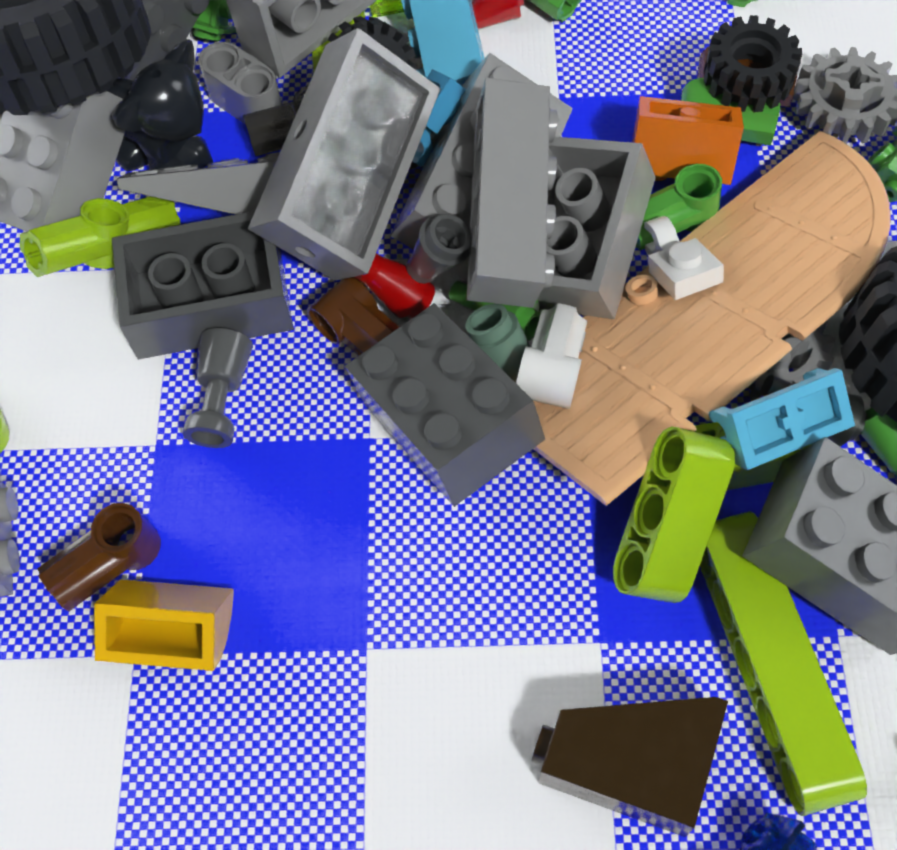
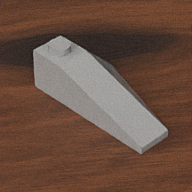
M280 152L266 154V157L257 159L258 163L248 164L247 159L233 158L207 164L208 168L198 169V165L193 164L131 172L117 178L118 189L236 215L253 212L258 206Z

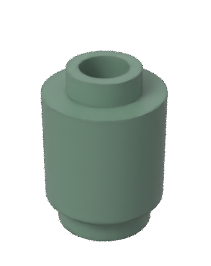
M501 304L482 306L468 317L465 324L466 334L516 383L525 347L531 346L514 313L507 311Z

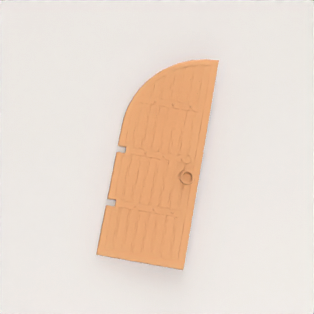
M819 131L680 241L685 242L696 238L724 265L723 283L674 300L649 273L648 266L624 285L615 319L584 316L583 318L587 320L586 334L578 357L582 361L570 409L534 401L545 440L533 449L607 506L644 475L656 440L665 429L673 426L695 432L697 430L695 425L687 420V417L696 412L706 420H709L710 411L722 406L725 407L792 350L791 345L782 340L785 335L789 333L803 341L838 312L862 288L884 253L891 222L888 195L883 182L872 165L843 141Z

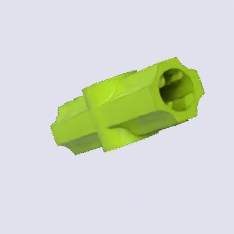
M150 196L120 204L110 199H91L83 203L80 208V216L21 233L20 250L24 255L27 268L37 278L83 263L94 268L109 269L114 268L113 237L180 225L181 219L177 215L174 201Z

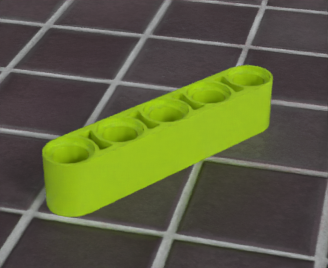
M748 511L716 520L700 563V569L786 793L795 811L800 816H806L864 799L867 795V783L863 768L788 587L742 556L758 520V517L753 512Z

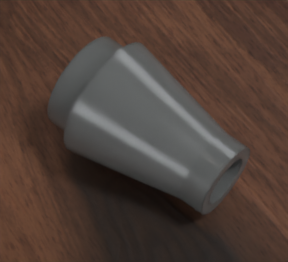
M441 214L428 218L420 228L412 255L406 264L407 272L411 278L418 283L426 284L431 282L436 276L465 261L469 255V246L471 244V233L468 226L460 218L451 214Z

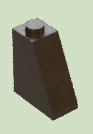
M718 697L560 710L555 728L543 724L532 756V762L542 765L539 784L686 837L695 828L728 701Z

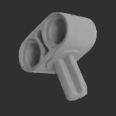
M229 42L212 43L201 51L198 61L209 97L214 104L253 129L264 130L279 123L283 117L284 110L275 74L267 65Z

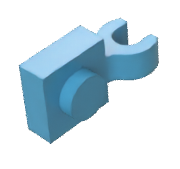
M433 69L427 79L441 89L412 160L420 167L425 164L433 150L430 139L431 132L433 131L438 134L442 126L451 122L460 106L459 99L466 90L452 78ZM404 130L399 144L401 143V141L403 140L404 136L408 131Z

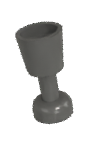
M225 328L207 329L201 333L197 380L200 385L206 388L202 410L191 413L185 421L183 436L189 442L207 448H225L232 444L234 425L224 415L227 394L239 389L251 355L253 343L246 335Z

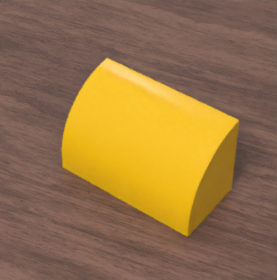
M120 579L94 603L95 661L214 671L222 658L228 638L234 589Z

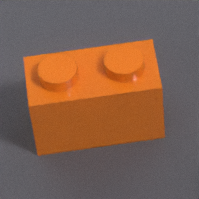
M640 96L632 143L643 144L656 176L655 181L675 178L679 171L686 166L706 164L712 166L720 173L722 184L731 185L744 129L741 107Z

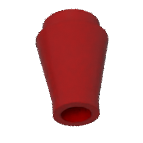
M377 253L368 274L355 276L397 318L407 317L411 320L430 306L435 295L433 284L430 282L426 284L416 282L408 274L406 265L382 257Z

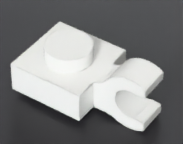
M660 216L644 222V228L652 235L654 242L645 245V250L648 254L649 273L674 300L723 283L724 265L696 238L680 242L674 225L666 216Z

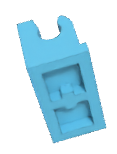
M816 368L806 372L803 375L804 380L732 410L722 406L710 411L709 418L714 423L718 422L725 432L726 436L720 438L727 440L733 447L735 464L750 470L813 444L824 437H830L854 427L855 422L842 370L838 368L831 370Z

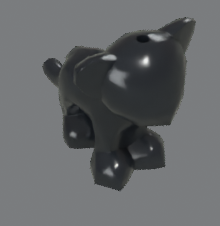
M187 39L176 44L163 60L152 63L142 69L134 80L117 78L113 81V87L106 90L123 99L113 110L112 117L115 126L125 130L116 160L120 167L127 172L148 164L149 170L193 164L198 165V169L206 167L207 164L213 163L205 139L197 136V134L202 132L204 105L197 76L193 73L194 46L192 40Z

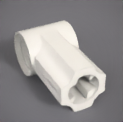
M557 303L555 307L549 310H542L532 346L525 347L516 384L533 401L570 409L582 361L578 357L582 350L587 320L578 314L576 307Z

